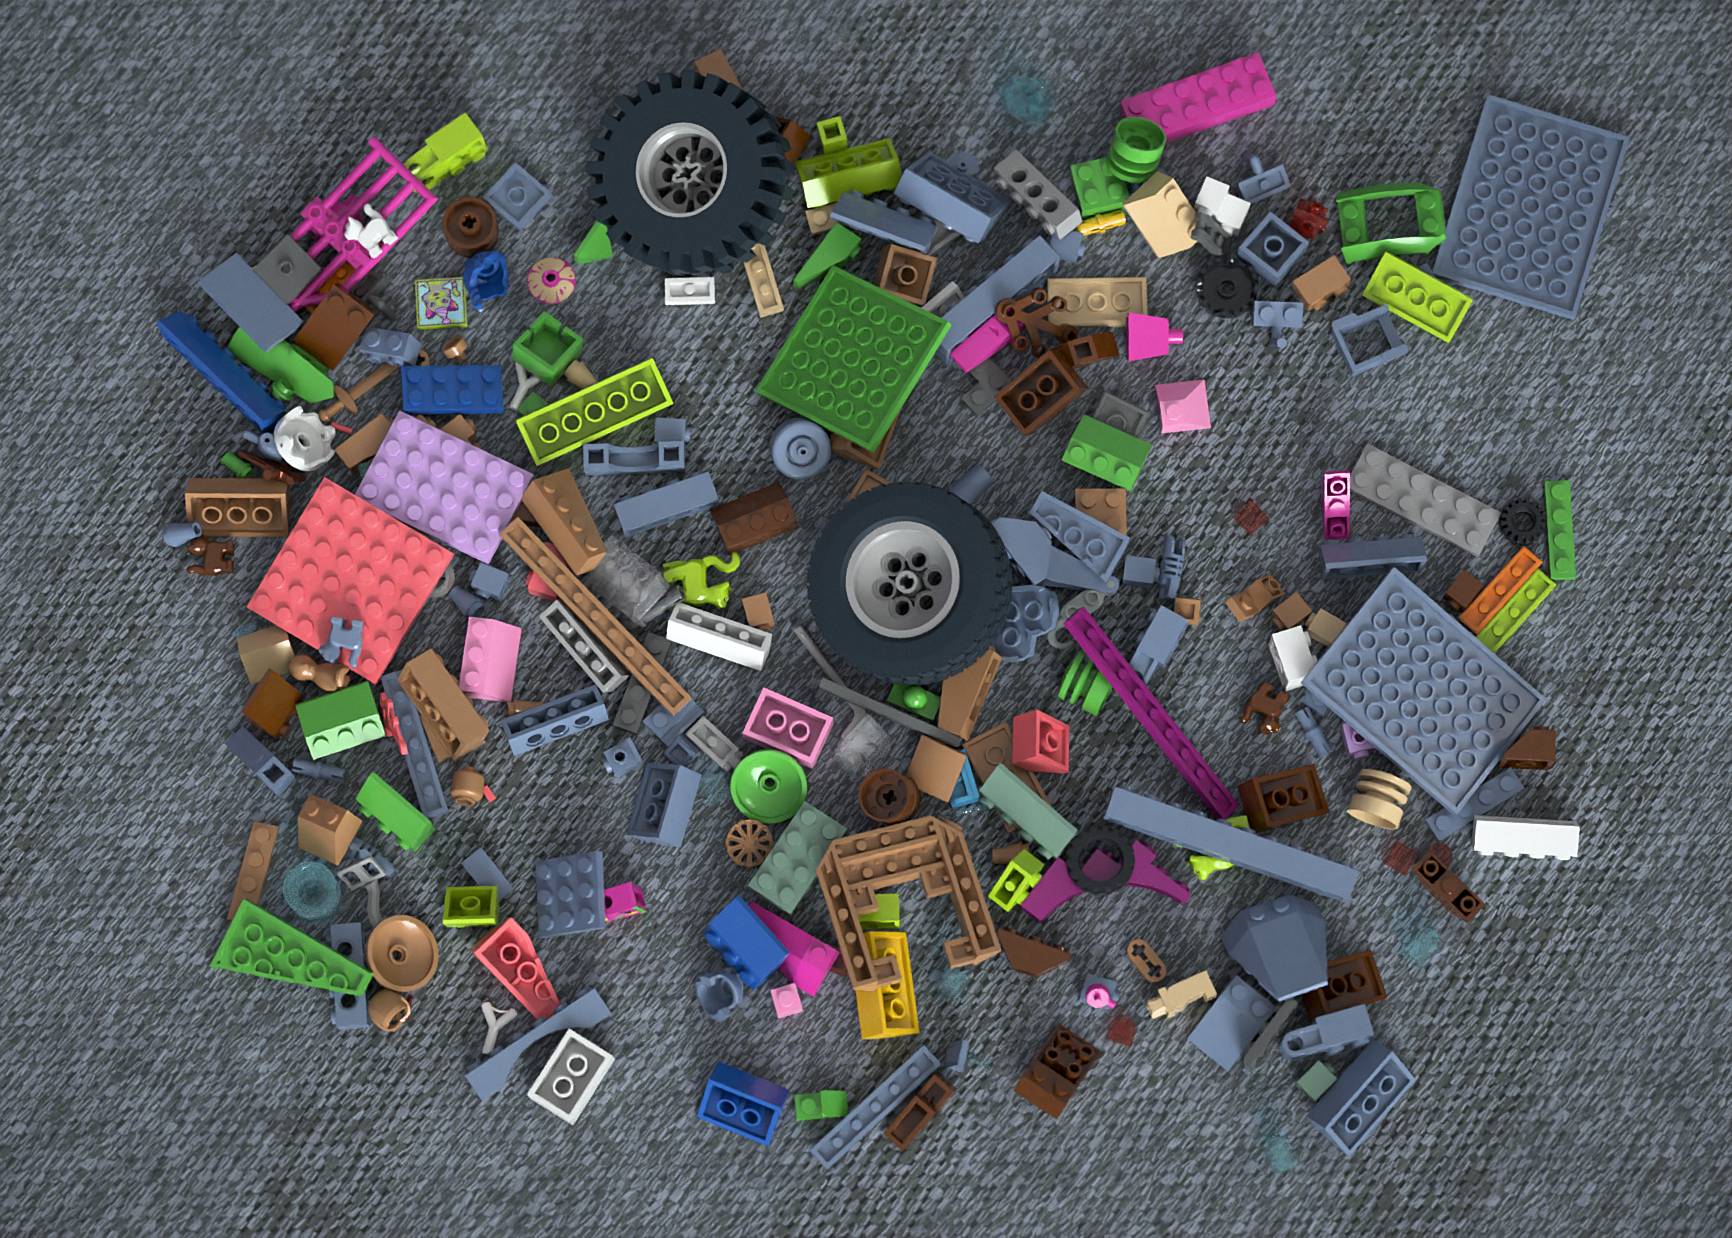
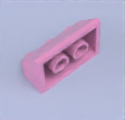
M469 617L459 688L464 695L476 699L511 702L522 628L494 619Z

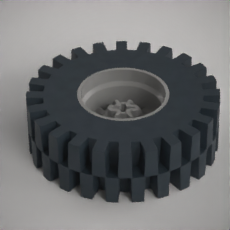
M684 70L682 77H678L670 72L659 74V83L656 85L646 80L641 81L635 85L639 93L635 98L623 94L615 101L621 108L616 117L607 113L602 117L600 124L608 128L604 139L593 136L590 148L597 151L599 155L597 161H587L586 173L596 178V185L588 186L587 193L589 199L597 202L600 206L599 209L593 211L597 221L609 228L605 234L612 242L624 247L623 252L673 275L686 277V274H691L697 277H710L711 270L722 273L734 270L732 262L737 259L746 263L756 257L752 248L757 243L767 246L774 238L767 231L772 222L780 225L783 224L787 214L779 210L782 200L792 201L794 189L785 183L786 176L795 175L794 163L785 158V152L790 151L791 146L788 139L778 132V129L782 127L775 116L765 110L766 106L757 98L735 84L729 83L713 74L707 73V76H703L695 71ZM693 137H701L697 152L694 149ZM689 150L686 161H682L683 152ZM709 151H713L712 160L706 162V154ZM667 153L675 160V162L672 161V165L663 162ZM721 159H723V164L718 166L721 162ZM689 170L694 171L691 173V179L686 178L689 175ZM672 171H675L676 173L673 174L671 182H669V174ZM723 172L721 183L716 184V176ZM715 187L718 188L716 193L713 192ZM668 188L673 189L665 197L661 198L659 191ZM682 193H686V201L679 204V196ZM709 193L710 201L703 205L702 198ZM694 204L695 211L689 212L690 208Z

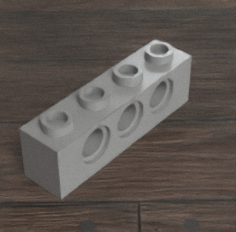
M1017 150L994 167L997 185L1002 190L1007 189L1011 193L1012 199L1018 205L1023 204L1029 216L1033 220L1038 219L1049 235L1054 234L1061 240L1082 223L1079 209Z
M561 599L556 600L539 616L603 693L613 692L630 676L610 650Z

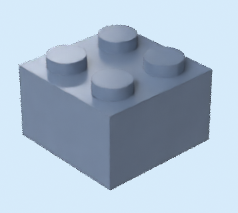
M1270 211L1239 247L1237 256L1241 261L1251 264L1256 273L1276 287L1307 251L1309 242Z

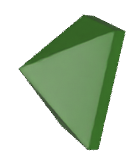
M598 221L595 222L574 254L577 264L580 265L611 258L613 253L610 239L605 234L608 231L607 226Z

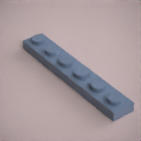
M402 670L381 676L387 699L391 698L394 715L398 717L399 730L407 745L408 754L404 755L422 814L426 818L431 819L449 813L418 710L397 681Z
M924 1045L921 1046L809 1151L826 1170L829 1169L936 1070L941 1063Z

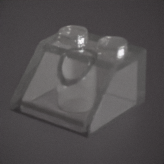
M867 714L834 750L835 761L858 781L861 776L865 778L871 773L875 767L873 763L878 757L883 759L891 750L889 746L891 738L874 718Z

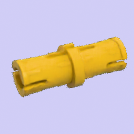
M1119 209L1103 215L1100 213L1095 214V217L1082 220V223L1075 230L1086 236L1096 232L1101 234L1107 229L1125 225L1126 220L1123 210Z

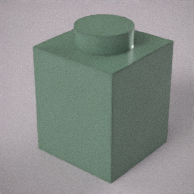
M1318 1060L1295 1085L1314 1103L1337 1080L1334 1076L1336 1071L1327 1062L1322 1064Z

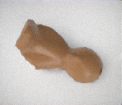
M305 654L294 656L288 664V671L293 678L300 681L311 680L321 690L328 691V693L346 688L351 678L350 675L346 674L349 671L347 665L345 666L339 662L336 664L331 662L317 664L310 656Z

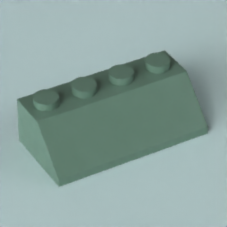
M1002 763L995 768L979 790L980 801L990 810L995 808L1000 813L999 818L1008 826L1013 824L1019 829L1018 834L1027 843L1031 841L1039 847L1037 851L1047 860L1052 858L1055 861L1068 849L1072 840L1077 836L1078 830Z

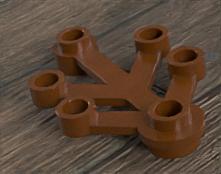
M1034 288L1028 295L1016 301L1011 298L1002 299L995 306L996 317L999 321L1007 324L1012 338L1011 346L1019 351L1025 350L1028 346L1027 338L1020 334L1016 321L1018 320L1024 323L1032 346L1031 353L1037 358H1040L1048 351V347L1041 342L1037 328L1056 335V339L1063 344L1078 338V332L1074 326L1066 323L1058 326L1041 319L1054 311L1063 312L1066 309L1067 301L1060 296H1054L1050 302L1028 313L1021 311V309L1032 303L1043 304L1046 301L1047 293L1040 288ZM1040 292L1041 296L1036 300V295ZM1060 300L1061 305L1057 308L1056 303ZM1010 307V308H1011V309H1010V312H1009V314L1007 315V314H1006V311H1007V309ZM1071 331V335L1067 339V334ZM1022 339L1021 345L1017 346L1018 340ZM1042 347L1041 353L1037 354L1038 348Z

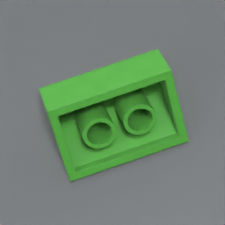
M1084 414L1071 437L1062 461L1132 491L1152 444Z
M368 680L295 704L313 760L386 736L384 724Z
M372 772L356 797V801L360 805L357 809L367 818H370L371 815L379 821L376 825L388 835L392 832L398 838L395 842L405 851L410 848L416 852L435 830L431 821L377 774Z

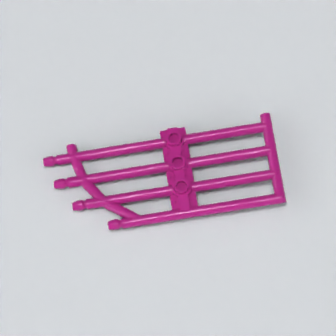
M376 137L371 138L368 142L373 148L372 151L324 201L317 196L305 207L301 213L305 220L290 235L298 242L312 226L322 235L307 252L313 260L329 243L339 252L326 268L289 304V307L295 313L303 306L321 303L327 293L313 294L346 260L356 269L342 284V286L351 291L438 200ZM381 156L390 166L339 218L330 208ZM398 172L407 183L378 213L386 220L414 189L424 200L393 231L398 239L391 245H388V243L384 244L383 242L379 246L382 249V253L376 258H372L368 249L363 247L358 240H348L345 237V225L349 221L348 217L354 218L364 208V205L368 204Z

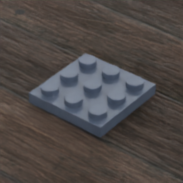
M592 851L536 861L539 938H550L606 928L603 852Z

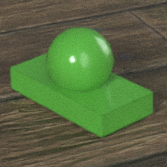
M894 683L887 703L934 722L940 708L941 697L926 691L921 686Z

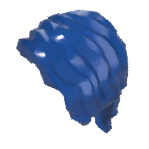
M493 250L491 252L477 253L467 260L462 274L464 286L469 293L472 306L481 312L483 311L481 300L485 301L496 296L503 297L507 293L509 278L505 255L497 250Z

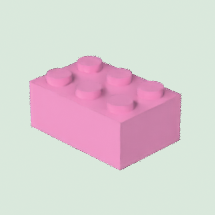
M763 687L742 734L743 739L765 749L787 753L799 764L813 769L834 721L833 717Z

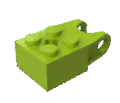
M465 112L425 140L426 146L410 157L404 165L409 169L411 165L418 164L411 172L420 181L427 179L424 185L430 190L449 176H457L462 173L465 166L470 162L481 160L488 149L482 134Z

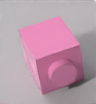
M795 983L770 990L778 1018L803 1012Z

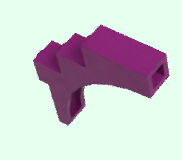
M1136 840L1132 845L1135 856L1134 870L1129 882L1124 886L1150 889L1166 895L1182 906H1185L1191 898V894L1188 892L1190 889L1181 881L1174 882L1170 879L1168 871L1160 865L1153 866L1152 864L1157 857L1154 854L1155 849L1144 841L1140 843ZM1097 849L1081 870L1091 880L1099 882L1108 881L1120 871L1122 859L1117 864L1114 862L1116 858L1107 850L1101 852ZM1058 857L1021 904L1020 909L1039 924L1070 898L1084 893L1081 888L1072 882L1071 877L1068 875L1066 858L1062 860Z

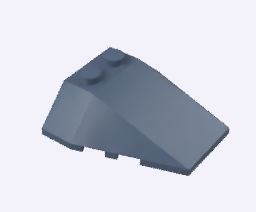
M1290 894L1240 911L1220 936L1228 956L1233 961L1241 964L1244 971L1249 975L1252 974L1259 984L1278 1001L1328 985L1326 922L1317 903Z

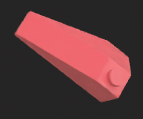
M509 917L485 934L470 951L537 1020L542 1016L548 1019L555 1014L553 1009L560 1005V1002L536 954L529 935L512 917Z

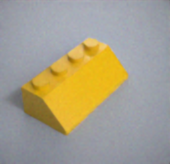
M869 931L863 933L871 960L895 955L902 980L895 984L876 988L875 992L855 990L862 1039H883L919 1034L906 932Z

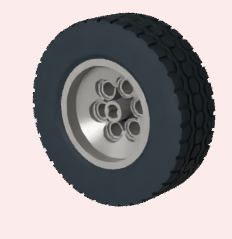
M918 482L888 483L887 486L880 485L871 488L870 492L868 490L857 495L855 500H849L842 506V510L838 509L830 518L832 521L830 523L827 522L821 531V538H817L814 545L815 552L811 554L809 561L811 566L808 569L807 582L809 583V586H807L808 599L811 600L809 605L812 616H815L814 621L819 631L822 632V637L839 657L843 658L844 661L853 667L876 678L895 684H931L948 679L949 676L953 677L963 672L964 668L968 669L977 662L976 659L978 657L981 658L989 650L988 646L990 644L993 645L999 636L997 633L999 630H1002L1006 619L1004 617L1005 614L1008 615L1011 604L1009 598H1012L1013 586L1010 584L1012 581V571L1009 567L1008 553L1005 551V545L1001 537L998 536L997 530L974 506L954 493L931 484ZM925 555V564L922 567H917V559ZM901 561V569L894 573L892 570L894 563ZM941 574V583L933 586V577ZM914 581L913 586L909 588V584ZM893 585V593L885 597V588ZM933 598L934 604L932 608L925 610V601ZM908 603V613L905 615H901V606L903 604Z

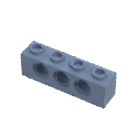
M595 684L503 719L501 723L512 753L516 756L605 722L609 718Z
M357 922L330 925V932L326 933L327 945L338 952L345 945L352 946V953L348 958L366 968L363 924ZM368 987L362 996L330 990V997L335 998V1008L331 1009L332 1024H336L339 1030L370 1027L367 1010L369 1004ZM347 996H354L356 999L354 1006L351 1008L343 1007V1000Z

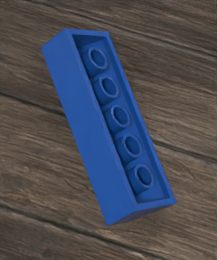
M179 311L156 323L163 338L262 434H271L275 430L277 422L286 415V405L277 398L272 399L267 394L269 389L260 380L255 382L250 377L252 373L245 365L241 364L238 366L233 361L234 355L226 347L220 349L215 344L218 340L208 330L204 333L198 327L201 324L193 315L189 314L186 316L182 311Z

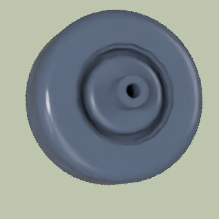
M793 418L783 422L774 431L770 441V455L776 467L784 475L798 480L809 479L818 475L827 466L831 456V442L824 429L815 422L806 418Z

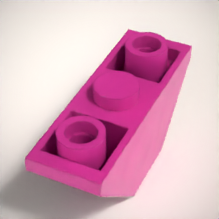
M1349 470L1323 473L1321 479V509L1324 540L1349 538Z

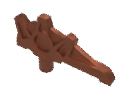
M240 450L238 452V457L263 468V477L266 480L275 478L285 481L290 485L306 481V476L296 473V468L293 466L281 465L276 461L260 458L247 451Z

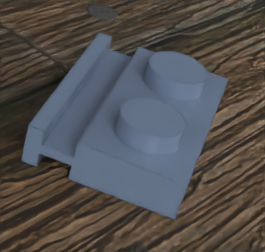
M690 700L674 716L660 704L643 720V723L669 747L677 736L684 734L705 712L693 700Z

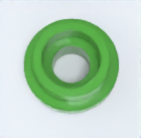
M283 379L273 382L271 385L273 389L272 394L278 400L284 402L285 400L291 401L293 399L295 389L291 384Z

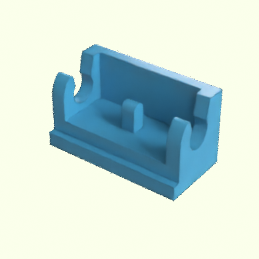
M968 757L950 799L952 809L979 801V794Z

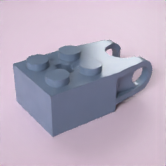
M1162 605L1159 610L1153 609L1147 620L1149 628L1146 633L1141 631L1135 642L1137 650L1129 663L1135 673L1143 678V683L1146 687L1150 684L1159 667L1165 668L1188 627V619Z
M1365 1004L1317 1017L1310 1026L1287 1033L1279 1046L1281 1056L1291 1062L1326 1053L1327 1057L1342 1053L1344 1047L1351 1046L1352 1050L1366 1046L1374 1032ZM1293 1041L1297 1043L1299 1051L1290 1050L1287 1042Z

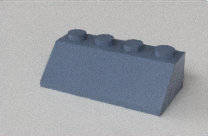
M1413 534L1401 535L1399 539H1389L1388 536H1380L1374 538V541H1364L1363 538H1355L1349 540V543L1329 540L1325 541L1324 545H1320L1318 550L1321 580L1386 575L1393 567L1401 573L1422 572L1427 561L1421 537H1414Z
M1373 1039L1306 1117L1318 1131L1349 1157L1416 1079L1392 1050Z

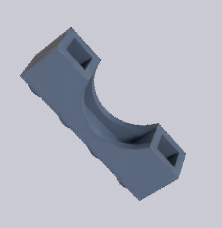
M662 441L644 447H619L609 443L583 444L584 472L586 476L686 472L684 441Z

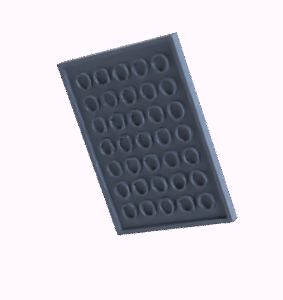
M1488 94L1447 222V239L1440 245L1432 270L1434 276L1438 279L1574 320L1630 137Z
M1395 567L1388 571L1300 682L1453 815L1459 813L1502 755L1546 701L1542 694Z

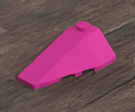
M751 901L749 907L790 952L779 967V970L791 984L795 983L796 987L814 997L840 952Z

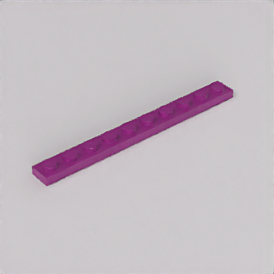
M1085 607L1079 608L1063 623L1214 817L1226 820L1239 806L1237 801Z

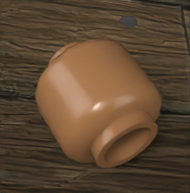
M469 766L456 771L451 781V797L459 805H475V802H479L483 797L484 776L478 773L476 768Z

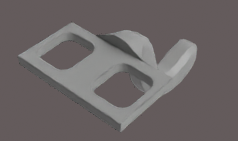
M370 855L338 870L336 874L351 890L361 886L368 890L367 911L370 923L374 928L383 920L379 912L380 889L378 879L385 876L387 872ZM372 863L379 872L371 875L362 865ZM352 871L361 881L351 883L344 874Z

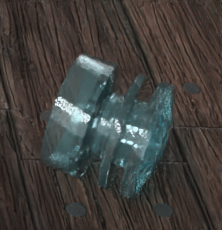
M314 861L303 862L293 867L286 875L283 883V896L294 914L302 921L311 924L324 923L332 919L339 912L343 902V891L333 873L325 865ZM318 892L320 895L319 898L310 897L311 893L316 894Z

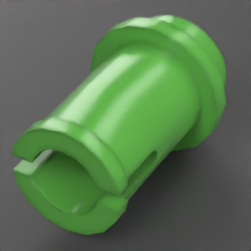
M231 451L227 452L221 460V465L236 474V478H250L254 470L251 468V464L243 462Z

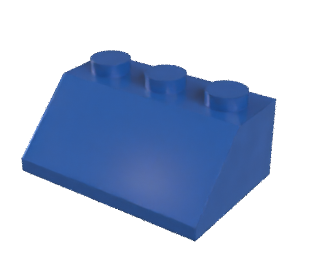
M737 896L726 906L702 933L706 937L707 942L712 947H715L723 956L724 961L739 974L742 982L749 985L753 991L776 973L790 953L740 896Z
M718 1061L708 1080L697 1118L769 1146L790 1090Z

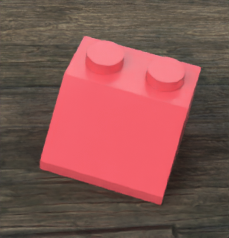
M1037 709L1013 717L1012 764L1028 772L1068 773L1069 725Z

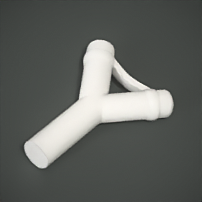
M516 362L519 387L509 408L515 411L521 406L528 389L542 382L535 375L527 379V369Z
M485 1002L482 1004V1011L489 1030L482 1053L489 1055L488 1053L494 1049L499 1030L517 1016V1011L513 1008L510 1010H499L492 1007L490 1002ZM493 1010L505 1014L496 1020Z

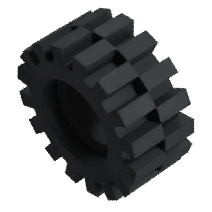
M1517 498L1516 501L1512 500L1505 506L1500 516L1499 525L1501 526V534L1504 533L1506 540L1510 539L1512 544L1519 543V546H1524V544L1530 545L1540 538L1546 527V514L1543 515L1544 509L1542 506L1540 508L1537 506L1538 502L1534 501L1532 503L1529 498L1525 500ZM1520 513L1527 514L1532 520V527L1526 531L1518 530L1513 524L1514 516Z

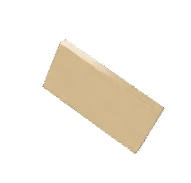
M1146 277L1047 279V303L1054 296H1060L1067 301V307L1063 312L1054 311L1048 314V322L1058 326L1066 323L1075 328L1126 327V313L1147 315ZM1060 300L1056 303L1057 308L1061 305Z

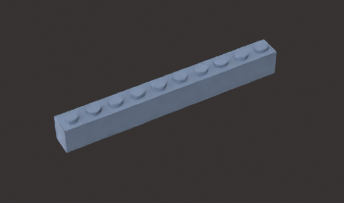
M1120 785L1119 788L1114 787L1111 792L1103 820L1344 903L1350 899L1359 870L1353 869V865L1348 862L1339 860L1338 863L1328 860L1329 857L1325 854L1314 852L1312 855L1306 853L1304 848L1299 845L1290 844L1286 846L1280 844V840L1273 836L1266 835L1263 838L1255 835L1256 831L1241 827L1240 830L1231 827L1232 823L1229 821L1208 819L1207 814L1193 810L1190 813L1182 810L1183 806L1177 803L1168 802L1167 805L1158 802V797L1146 793L1144 796L1135 794L1134 789L1128 786Z

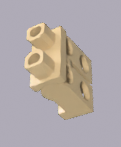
M1203 971L1172 985L1168 990L1165 987L1159 989L1157 997L1148 1000L1146 1006L1152 1020L1164 1014L1169 1019L1175 1016V1012H1181L1187 1004L1203 998L1205 1004L1214 1001L1217 993L1207 971Z

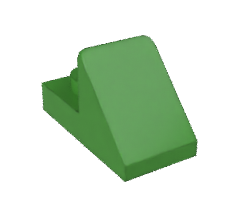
M820 1090V1093L795 1095L797 1121L843 1118L848 1115L846 1091Z

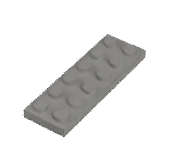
M1368 443L1350 475V491L1476 557H1479L1501 515V512Z

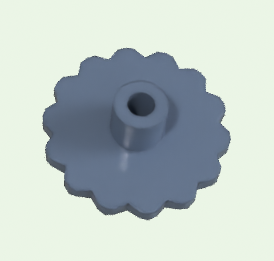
M960 151L948 158V163L969 175L975 174L980 170L978 167L979 162L976 161V157L971 155L970 152L964 153Z

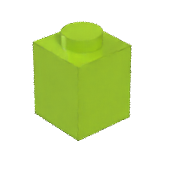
M840 116L817 122V134L824 155L847 149V137Z

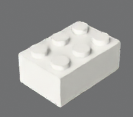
M569 1029L527 1095L531 1100L571 1125H574L615 1059L608 1052Z

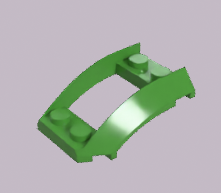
M1420 182L1363 187L1337 194L1335 201L1338 203L1343 241L1341 249L1347 264L1365 259L1382 258L1386 251L1395 256L1408 254L1427 255L1437 244L1440 245L1447 239L1442 195L1439 189ZM1415 195L1420 237L1394 238L1369 242L1364 201L1392 196Z

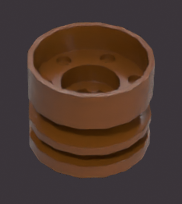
M881 768L872 771L864 778L859 787L858 799L862 810L868 817L886 825H895L910 821L916 816L920 808L921 794L917 784L910 777L893 769ZM890 796H896V797H897L896 802H895V801H892V802L889 801V797H890Z

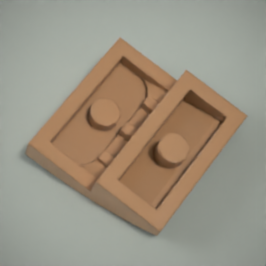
M922 734L906 776L913 779L920 790L949 802L968 754L951 748L942 741Z

